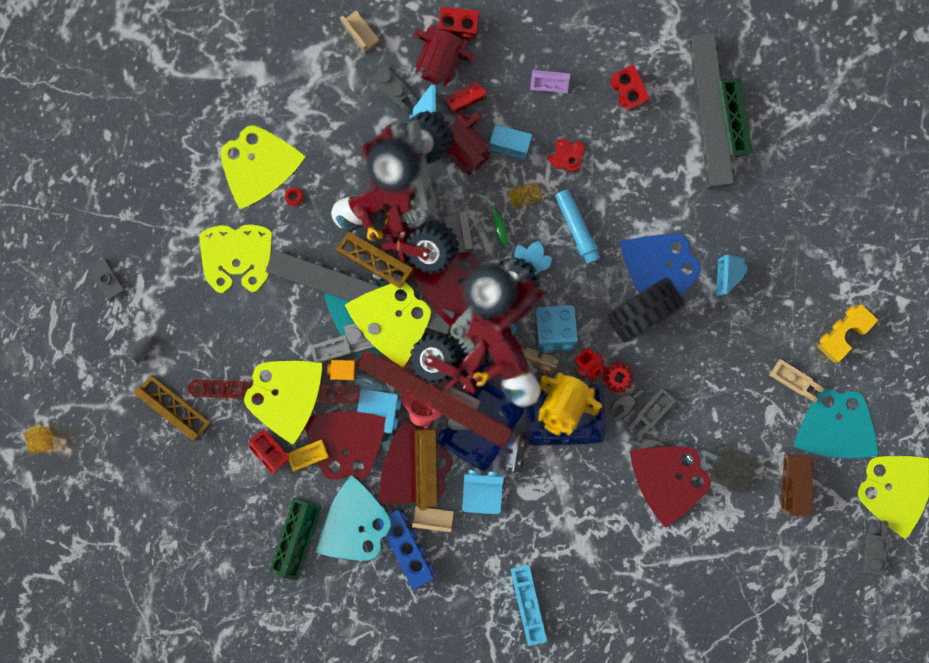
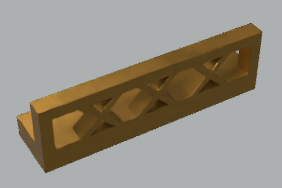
M349 231L336 249V252L399 289L403 287L407 280L411 281L414 277L413 268ZM347 244L356 251L346 252L343 248ZM359 254H364L372 260L363 262L360 260ZM375 263L383 265L388 270H377ZM395 272L402 276L400 282L392 279L391 273Z
M150 375L141 387H137L133 392L192 441H197L211 423L153 375ZM152 381L158 385L157 394H151L146 390ZM169 394L173 399V405L165 406L162 401V395ZM184 406L187 409L188 417L180 418L177 415V407ZM199 418L204 422L199 431L192 427V419Z
M435 429L415 430L416 507L420 510H427V507H437Z

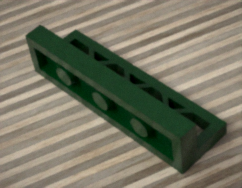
M741 78L718 80L730 156L736 155V158L744 157L753 153Z
M293 497L269 571L282 578L298 580L322 506ZM298 504L302 505L299 514L296 512ZM294 523L295 528L294 531L291 533L290 528L291 525ZM288 541L289 546L287 551H285L284 546L285 543ZM282 560L281 570H278L279 561Z

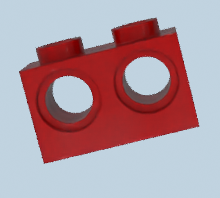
M441 7L438 29L459 36L463 40H472L477 35L479 11ZM452 20L454 25L447 27L444 25V22ZM470 22L473 24V27L465 29L463 24Z
M634 64L613 73L610 83L613 90H617L620 96L618 98L619 104L622 108L625 107L626 112L648 103L650 98ZM627 77L629 84L621 83L620 78ZM628 95H636L637 101H630Z
M265 429L249 441L248 448L272 475L288 463L290 457Z

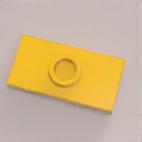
M323 439L286 453L290 457L289 463L292 471L329 457Z

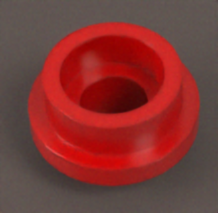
M291 187L285 192V201L290 206H298L303 202L304 194L299 188ZM293 194L298 195V198L296 200L291 199V196Z

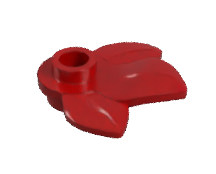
M558 139L555 144L556 153L547 157L548 162L556 169L565 168L569 172L579 170L582 165L581 157L584 154L583 144L579 140L571 144L565 139ZM575 160V163L569 164V161Z

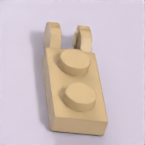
M781 359L777 361L769 374L770 377L814 403L817 402L818 398L807 392L808 387L811 386L818 392H823L824 390L812 378Z

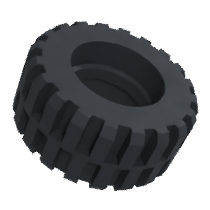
M665 277L609 313L607 320L621 341L626 343L684 306V299L671 279Z

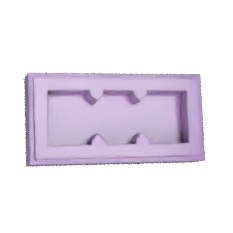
M532 70L530 90L568 93L570 73Z

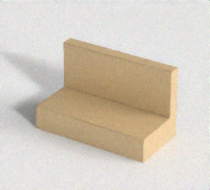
M357 11L353 12L346 19L344 16L340 17L342 25L364 53L380 42Z
M415 507L412 527L451 532L454 511L428 507L427 510H420L418 507Z

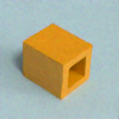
M331 360V364H328L327 375L331 376L332 380H355L356 361Z

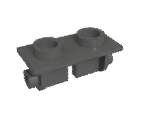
M511 432V436L509 435L507 449L513 450V454L506 452L505 470L512 472L522 471L525 465L524 453L528 447L527 434Z

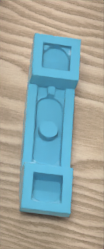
M525 565L512 568L510 570L528 646L547 642L530 566Z

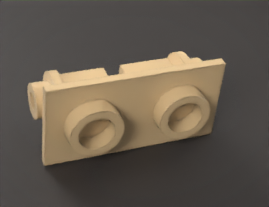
M528 347L526 349L522 348L526 361L542 374H554L558 359H555V356L542 353L540 359L537 358L539 351Z

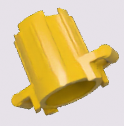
M559 372L554 379L542 376L539 382L540 389L548 393L540 410L539 421L543 420L545 423L544 428L552 433L560 435L561 432H567V435H569L576 428L583 412L596 416L601 409V403L593 399L595 390L589 388L577 378L563 376V373Z

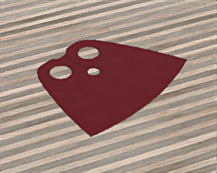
M468 252L457 253L456 258L439 273L429 274L428 271L424 273L421 272V268H415V264L410 265L414 271L413 276L424 297L450 327L469 308L465 304L468 302L467 299H463V294H466L462 290L464 285H460L458 281L461 278L465 280L472 271L479 268L477 259ZM463 259H468L472 264L471 268L467 271L462 270L460 267V261ZM443 309L454 312L453 319Z
M331 412L309 417L305 425L309 443L312 444L323 439L329 455L328 458L317 462L325 477L328 479H341L343 476L351 475L356 479L367 477L373 467L382 441L386 417L361 412ZM344 449H347L349 451V454L347 456H344L342 454V451ZM356 460L361 461L364 465L363 470L358 473L352 469V463ZM331 461H337L340 464L338 472L333 473L328 469V464Z
M405 421L398 428L384 460L379 485V504L416 502L415 430L419 429ZM436 442V458L442 457L446 461L444 468H436V481L439 484L436 493L437 498H439L445 491V476L451 471L453 459Z
M667 446L630 451L632 467L639 488L649 507L665 528L694 506L711 486L710 477L706 471L700 468L701 458L694 448ZM684 454H690L693 457V463L690 466H685L681 463V457ZM681 473L682 479L678 480L676 474ZM694 476L702 477L704 483L701 487L696 488L691 484V479Z

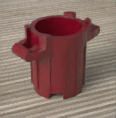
M430 25L426 32L417 29L413 33V37L425 42L415 65V74L422 73L421 79L435 85L438 81L444 82L442 86L446 87L452 79L460 58L467 62L475 59V54L466 50L469 44L468 40L464 39L463 41L451 33L436 29L437 26Z
M474 113L470 119L465 114H460L457 117L458 120L449 127L453 130L451 133L453 140L451 141L452 146L445 154L467 176L472 174L469 171L470 169H479L489 159L486 155L487 153H494L491 150V146L473 128L482 119L481 114Z

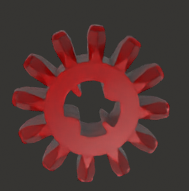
M620 361L618 368L615 362L611 363L612 369L608 366L605 367L609 374L603 373L602 377H608V380L603 381L604 385L610 383L607 388L608 391L614 387V393L618 394L619 387L622 393L626 392L624 386L629 389L632 388L628 381L634 382L635 379L629 378V375L634 374V371L627 372L630 367L629 364L622 368L623 362ZM617 372H619V375H623L620 383L614 380Z

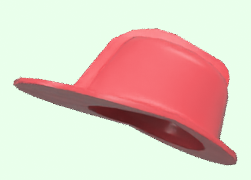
M407 389L402 393L401 402L409 411V418L413 424L427 429L433 420L439 418L441 414L439 407L423 391Z

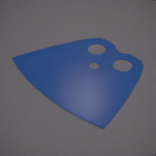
M653 235L620 242L627 270L639 293L667 277L671 279L682 296L694 283L701 271L697 259L689 253L690 245L687 239L682 235ZM677 241L682 244V251L680 253H673L670 246L673 242ZM671 261L673 263L672 267H667L666 262ZM684 263L692 264L693 272L686 275L682 272L681 266Z

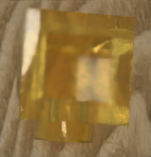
M39 424L29 427V431L23 433L29 455L54 449L52 443L53 434L48 427H41Z

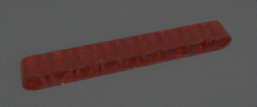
M364 350L356 364V367L503 448L513 430L367 350Z
M196 379L188 384V392L194 397L244 399L247 390L252 387L253 382ZM197 383L202 385V391L199 394L194 391V386ZM215 384H219L222 388L219 394H215L213 391ZM236 384L241 388V392L238 395L232 392V388ZM320 385L316 402L356 403L360 398V390L354 386ZM332 388L337 391V397L333 400L327 395L328 391ZM350 389L355 390L357 394L354 400L347 398L346 394ZM259 393L257 396L253 395L252 399L264 400V397Z

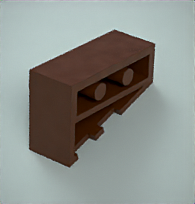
M784 454L780 512L788 515L813 517L812 472L814 462L811 456Z

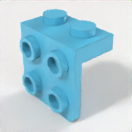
M574 306L539 307L536 309L538 351H543L544 353H551L554 350L569 352L577 348L578 340Z
M363 389L360 392L357 412L386 417L384 432L393 433V429L397 430L398 418H395L396 410L400 411L402 399H398L399 395Z
M469 470V473L464 474L462 505L464 512L499 514L501 512L503 476L499 475L500 472L488 471V475L480 474V471Z

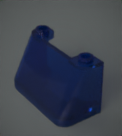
M487 382L481 385L480 389L474 394L469 392L471 396L481 401L473 417L479 420L478 429L476 431H454L451 428H446L439 433L436 441L481 471H485L491 466L524 412V406H518L513 403L510 396Z
M587 385L595 390L593 399L601 403V409L596 416L583 412L576 428L569 435H567V432H561L560 435L552 433L544 428L545 423L543 420L539 421L540 410L548 396L544 390L540 389V396L537 401L532 405L526 406L527 443L532 446L598 444L603 442L606 432L603 385Z

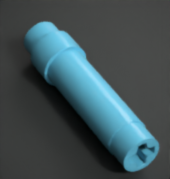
M569 189L557 193L555 197L577 243L576 247L581 257H584L586 264L599 260L601 257L597 251L598 246L594 238L591 237Z

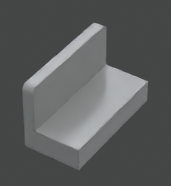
M467 211L459 212L458 215L446 216L444 218L445 224H447L446 227L453 229L452 233L457 235L456 241H459L458 253L473 251Z

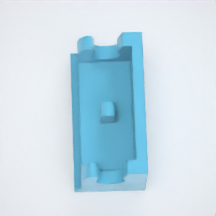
M495 124L490 141L491 150L525 160L532 134Z

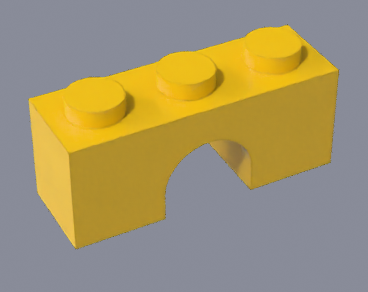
M862 304L852 305L845 312L847 316L843 320L839 319L832 326L834 328L830 334L826 333L819 340L821 343L817 347L834 363L840 362L852 349L845 340L847 330L853 329L859 335H863L878 321Z

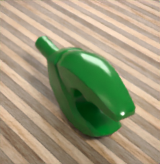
M493 205L491 208L495 217L493 219L495 231L500 242L505 246L509 244L507 229L503 217H499L496 205Z

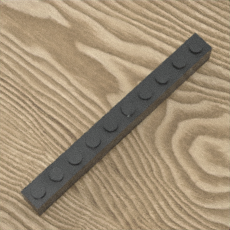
M280 248L278 251H272L265 272L349 302L368 292L381 288L379 287L380 283L369 280L367 283L361 280V276L352 273L350 276L344 275V271L335 267L332 270L325 268L326 264L315 261L314 264L307 262L308 258L297 255L296 258L289 255V251ZM396 291V300L404 301L407 298V293L405 292V295H402ZM423 298V301L431 310L426 328L442 334H448L450 326L436 313L429 302ZM420 307L413 308L411 311L412 317L415 319L422 318L423 310ZM443 309L453 319L454 312ZM397 310L395 312L397 317L402 316V312L400 310Z

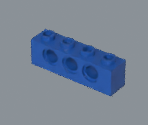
M398 508L387 514L390 518L391 526L385 537L414 590L433 580V574L436 572L431 562L427 564L424 558L427 554L422 545L418 546L415 540L418 537L414 529H409L406 523L409 519L405 511L401 512ZM379 518L377 521L381 529H383L384 522ZM402 526L404 534L401 536L396 535L393 531L394 527ZM410 543L413 546V551L410 553L404 552L402 545ZM418 560L421 562L422 568L414 570L411 563Z

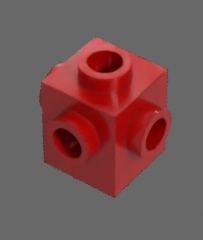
M589 347L574 358V361L579 366L577 371L584 379L588 377L594 382L607 371L603 365L605 360L599 353L595 354Z

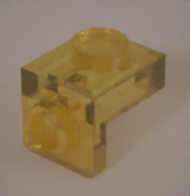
M537 182L519 185L509 190L510 200L514 209L542 201Z

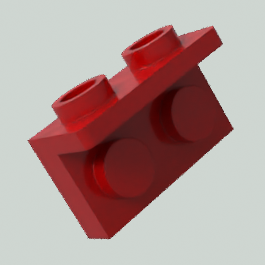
M475 82L445 97V102L451 114L455 115L486 99L487 93L484 87Z

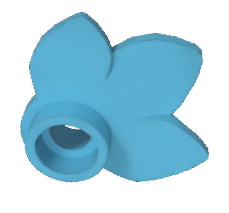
M540 241L532 243L528 249L521 245L516 247L515 258L526 259L525 262L532 263V266L537 270L534 272L535 275L539 271L547 270L550 267L552 257L544 255V248Z

